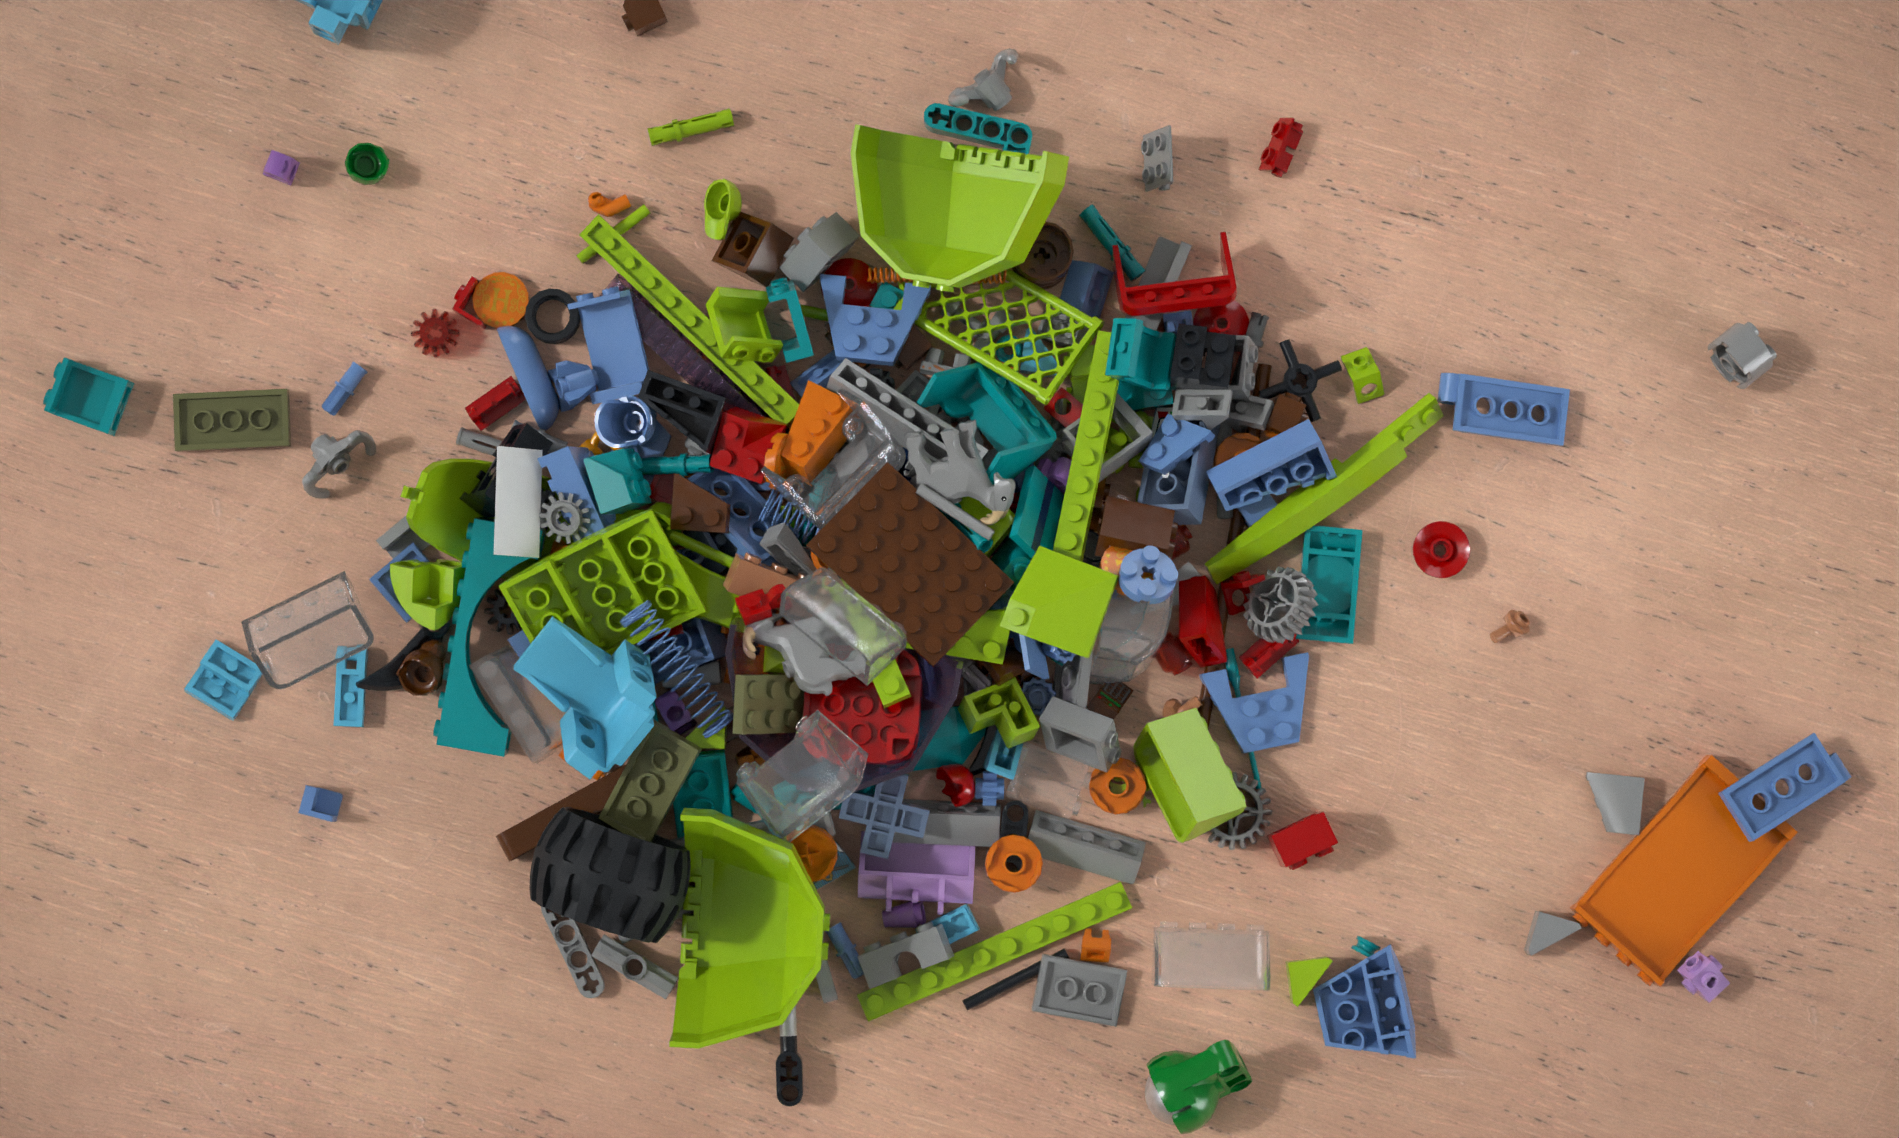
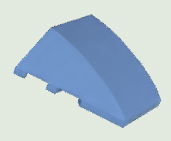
M1391 944L1313 989L1325 1046L1416 1058L1414 1019L1403 970Z

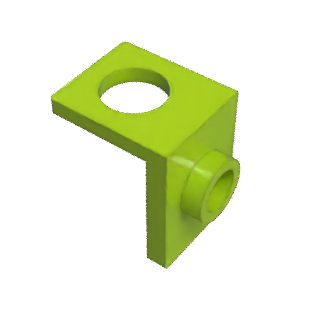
M1367 347L1341 356L1342 363L1353 382L1358 404L1384 395L1380 371ZM1367 384H1376V388L1372 392L1367 394L1361 393L1362 388Z

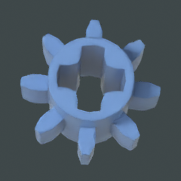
M983 771V778H975V799H983V806H996V800H1004V778H997V774Z

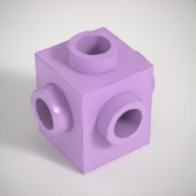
M1699 951L1689 957L1677 970L1684 978L1681 982L1692 995L1697 993L1709 1003L1730 984L1720 970L1723 966L1712 955L1707 958Z

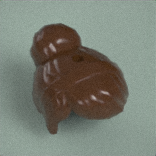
M433 639L425 642L421 649L409 653L400 665L396 675L399 676L405 692L413 696H427L429 693H436L441 686L444 671L442 661L446 657V649L439 640Z

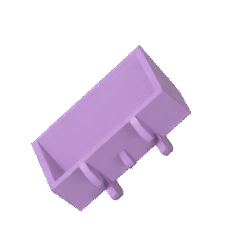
M861 831L860 850H861V846H862V842H863V837H864L865 831ZM892 842L888 859L860 853L858 898L886 899L885 912H891L892 900H909L912 903H918V901L938 902L937 915H943L944 902L972 904L975 846Z

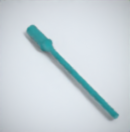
M1234 648L1226 649L1227 662H1225L1228 680L1234 688L1235 696L1240 697L1241 675L1239 674ZM1254 751L1248 752L1254 780L1258 781L1256 789H1260L1262 787Z

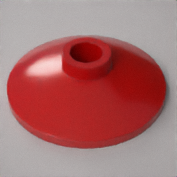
M855 258L837 260L824 273L827 275L846 276V280L854 282V287L851 290L845 289L843 302L845 305L869 307L877 293V282H867L870 266ZM872 270V280H873V279H874V272H873V270Z
M1234 300L1232 303L1223 306L1197 309L1193 318V325L1207 327V332L1245 336L1249 325V318L1245 309ZM1224 319L1227 322V327L1224 329L1218 328L1217 320Z
M1437 521L1426 525L1418 532L1413 543V557L1417 566L1425 574L1435 578H1448L1456 575L1465 567L1470 556V544L1466 534L1457 525L1446 521ZM1437 545H1441L1445 548V553L1443 556H1439L1435 553V548Z

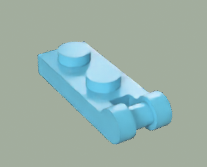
M338 646L333 726L364 727L366 689L358 688L356 682L366 678L368 647H358V650L348 649L347 646ZM357 661L356 669H347V662Z

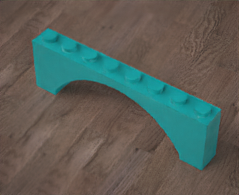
M476 517L474 518V523L469 522L466 539L471 541L469 551H464L462 558V568H466L464 579L459 580L457 596H461L460 606L455 607L453 612L452 624H456L455 636L450 635L447 651L452 654L450 664L446 663L443 671V680L447 681L445 692L441 691L439 696L438 708L442 709L441 719H436L433 736L437 737L436 745L505 757L509 751L513 725L505 724L494 712L477 684L470 659V635L475 614L486 593L507 571L532 557L494 555L495 519ZM540 528L539 558L542 557L546 533L545 528Z

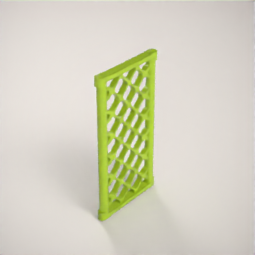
M1007 269L1005 280L1009 283H1000L998 287L984 289L983 283H981L979 291L965 294L962 287L960 288V295L951 298H945L943 291L940 290V300L924 303L921 314L914 322L915 325L1036 396V400L1044 405L1050 402L1054 393L1105 323L1096 316L1092 318L1010 269ZM1004 271L1001 272V278H1002V280H1003ZM930 283L931 289L937 287V284ZM1015 286L1023 290L1022 300L1012 303L1006 302L1005 292ZM1001 292L1003 303L998 306L987 307L985 297L988 294ZM903 297L896 304L894 310L902 309ZM982 297L984 307L981 310L968 312L966 307L967 299ZM1038 299L1046 303L1045 314L1038 316L1029 315V304L1036 302ZM962 301L964 312L959 315L948 316L947 304ZM939 305L943 306V318L935 322L926 318L928 308ZM1025 306L1026 317L1011 321L1009 309ZM1000 310L1006 312L1007 321L1005 323L990 325L989 314L991 312ZM1061 313L1070 317L1069 327L1060 330L1053 329L1051 322L1053 317L1059 316ZM985 315L987 320L986 327L976 330L970 329L969 319L971 317ZM965 319L967 323V330L960 333L958 336L949 332V325L952 321ZM1043 319L1049 321L1050 330L1048 332L1037 335L1033 334V322ZM1028 324L1030 335L1014 339L1012 328L1017 325ZM1087 327L1089 330L1079 344L1076 343L1075 332ZM1008 328L1010 340L998 344L994 343L993 331ZM989 333L990 344L980 350L972 345L974 335ZM1071 333L1073 344L1069 347L1057 348L1055 337ZM1048 337L1052 338L1053 349L1051 351L1042 353L1036 351L1035 342L1037 340ZM1031 342L1033 354L1017 357L1016 345ZM1011 346L1014 354L1011 360H1007L1003 364L995 359L997 349ZM1073 351L1064 365L1060 366L1059 355ZM1055 356L1057 367L1041 371L1039 359ZM1036 361L1037 371L1030 374L1028 377L1018 373L1021 362ZM1057 374L1047 389L1042 387L1044 376Z

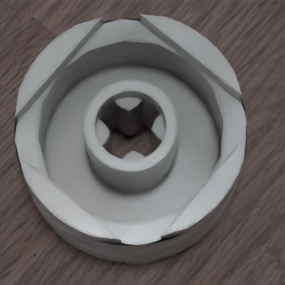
M1750 322L1746 324L1735 323L1708 345V351L1713 350L1714 354L1710 358L1716 369L1727 381L1736 380L1740 384L1737 387L1740 389L1747 388L1772 368L1773 360L1777 357L1774 349L1764 344L1758 336V329Z

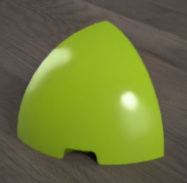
M418 559L405 560L390 564V577L394 592L404 610L417 623L435 631L450 620L455 607L460 605L461 596H457L459 580L464 579L466 568H462L461 561L437 559L436 562L426 563Z

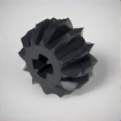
M499 589L494 590L498 599L496 601L488 597L486 601L494 605V607L484 610L485 614H494L487 621L488 624L493 625L499 621L496 627V631L499 633L503 631L505 625L509 635H512L514 632L513 625L519 631H522L523 629L513 612L511 613V618H506L508 615L504 614L502 610L507 608L508 602Z

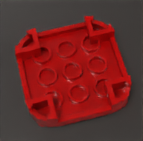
M835 644L825 645L828 649L829 657L841 662L847 660L853 651H859L858 647L836 646ZM896 646L890 648L911 697L884 708L869 672L848 678L847 680L833 681L832 693L829 696L823 693H804L801 737L808 751L814 757L830 763L881 765L901 763L912 757L918 744L920 732L922 673L918 662L910 653L905 651L904 648Z

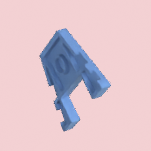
M820 274L836 360L843 361L847 358L851 362L894 366L909 337V332L915 320L918 319L926 299L931 294V285L930 288L912 286L913 283H905L902 309L894 310L845 305L843 302L847 281L846 276Z
M1308 652L1281 658L1286 687L1236 698L1231 696L1226 669L1199 674L1201 682L1206 686L1211 695L1210 698L1224 718V723L1241 753L1299 742L1309 662Z

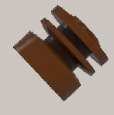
M1045 221L1024 263L1012 267V271L1043 289L1053 288L1062 282L1071 265L1074 253L1071 238L1057 224ZM1039 253L1043 254L1044 264H1039V260L1036 259Z

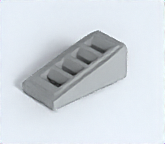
M785 522L768 528L759 544L776 561L788 568V572L795 576L799 572L811 577L817 574L818 570Z
M712 661L698 666L696 671L690 676L692 677L700 673L704 674L703 680L697 686L707 682L711 683V685H720L722 683L720 661ZM693 669L680 673L666 683L662 680L663 687L666 689L675 687ZM701 676L687 682L679 688L692 687L701 678Z

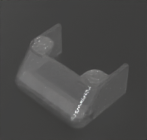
M842 388L838 393L853 410L842 426L843 434L850 443L810 483L807 478L800 474L791 475L785 480L765 466L761 469L762 473L782 496L820 530L887 462L898 471L906 459L902 446L867 404Z

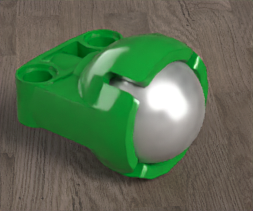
M1221 1040L1197 1055L1175 1050L1163 1052L1153 1057L1146 1064L1150 1075L1145 1085V1100L1149 1110L1157 1119L1166 1124L1175 1125L1181 1134H1188L1202 1128L1212 1118L1220 1098L1243 1090L1252 1083V1079L1234 1044L1229 1040Z

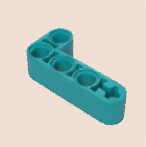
M940 103L929 105L924 112V125L932 133L1003 149V151L1029 154L1032 131L1024 123ZM935 113H940L943 120L933 124L931 117H934ZM949 115L953 116L951 128H947ZM960 119H968L972 123V127L967 131H961L957 128L956 123ZM989 125L996 126L1000 131L994 138L984 134V129ZM1015 132H1023L1027 136V141L1023 144H1016L1012 141L1011 136Z

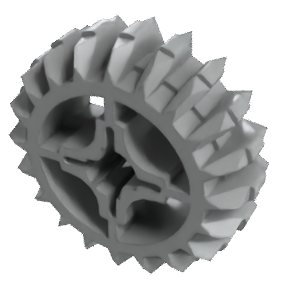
M1278 566L1275 571L1267 570L1266 580L1251 585L1253 588L1252 592L1245 594L1249 601L1243 604L1245 610H1247L1243 616L1248 621L1246 625L1256 636L1261 639L1263 638L1267 642L1274 643L1276 641L1283 644L1285 639L1293 641L1295 633L1302 635L1303 626H1310L1308 619L1309 617L1316 616L1312 609L1318 606L1314 599L1318 594L1313 589L1314 585L1306 578L1305 574L1293 568L1287 567L1285 569Z
M1232 772L1237 788H1241L1250 794L1256 808L1246 807L1244 810L1248 812L1236 816L1233 819V826L1232 819L1228 820V835L1215 827L1210 830L1212 834L1208 838V841L1212 843L1216 837H1219V848L1224 847L1226 840L1229 841L1230 850L1235 849V841H1239L1241 849L1246 848L1244 840L1246 838L1252 844H1255L1257 841L1252 834L1256 832L1258 835L1264 836L1265 832L1259 828L1260 824L1264 826L1270 825L1268 820L1262 819L1263 814H1272V810H1263V805L1271 803L1270 798L1260 799V796L1266 792L1265 788H1261L1256 792L1254 788L1257 786L1258 781L1253 780L1250 785H1247L1248 775L1243 774L1241 781L1238 782L1236 772ZM1244 816H1256L1252 826L1244 833L1237 835L1239 820Z

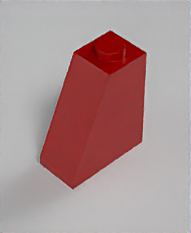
M1206 575L1194 576L1190 579L1179 581V639L1200 668L1227 662L1217 594Z

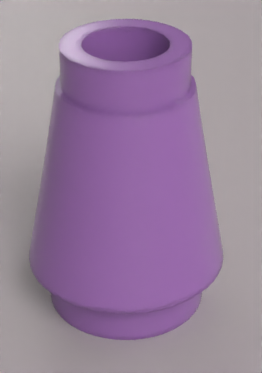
M909 901L893 907L891 912L882 911L885 928H916L926 924V914L922 901L918 903Z

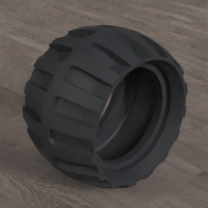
M562 807L548 823L537 843L530 871V899L552 912L582 924L626 938L657 943L670 929L684 904L690 880V851L684 846L658 835L655 836L653 842H648L624 834L600 820V815L571 807Z

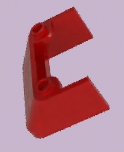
M1220 232V260L1223 276L1126 288L1118 245H1112L1116 292L1120 311L1124 315L1136 317L1223 306L1232 303L1237 296L1236 280L1226 232Z

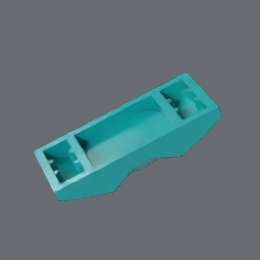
M1313 526L1304 532L1301 572L1314 585L1313 589L1318 594L1314 599L1318 606L1312 609L1316 616L1309 617L1308 622L1310 626H1303L1302 635L1296 634L1295 639L1353 644L1363 530Z

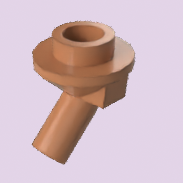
M1510 610L1503 617L1506 625L1490 633V638L1494 643H1497L1511 634H1514L1516 638L1521 637L1529 632L1530 621L1523 612Z
M1197 696L1184 705L1178 699L1172 698L1167 700L1164 705L1163 717L1199 708L1203 704Z

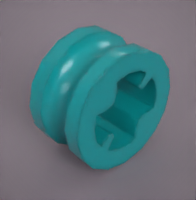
M1360 936L1356 938L1357 944L1351 947V949L1366 957H1370L1381 948Z

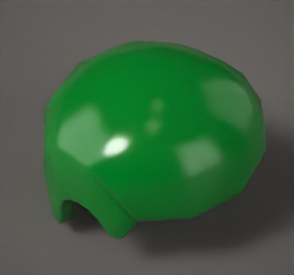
M358 143L348 151L345 167L353 181L362 185H373L382 180L389 168V159L382 147L371 143Z

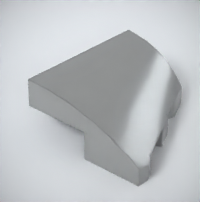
M1586 772V779L1589 781L1593 791L1596 806L1601 812L1606 832L1639 835L1645 778Z

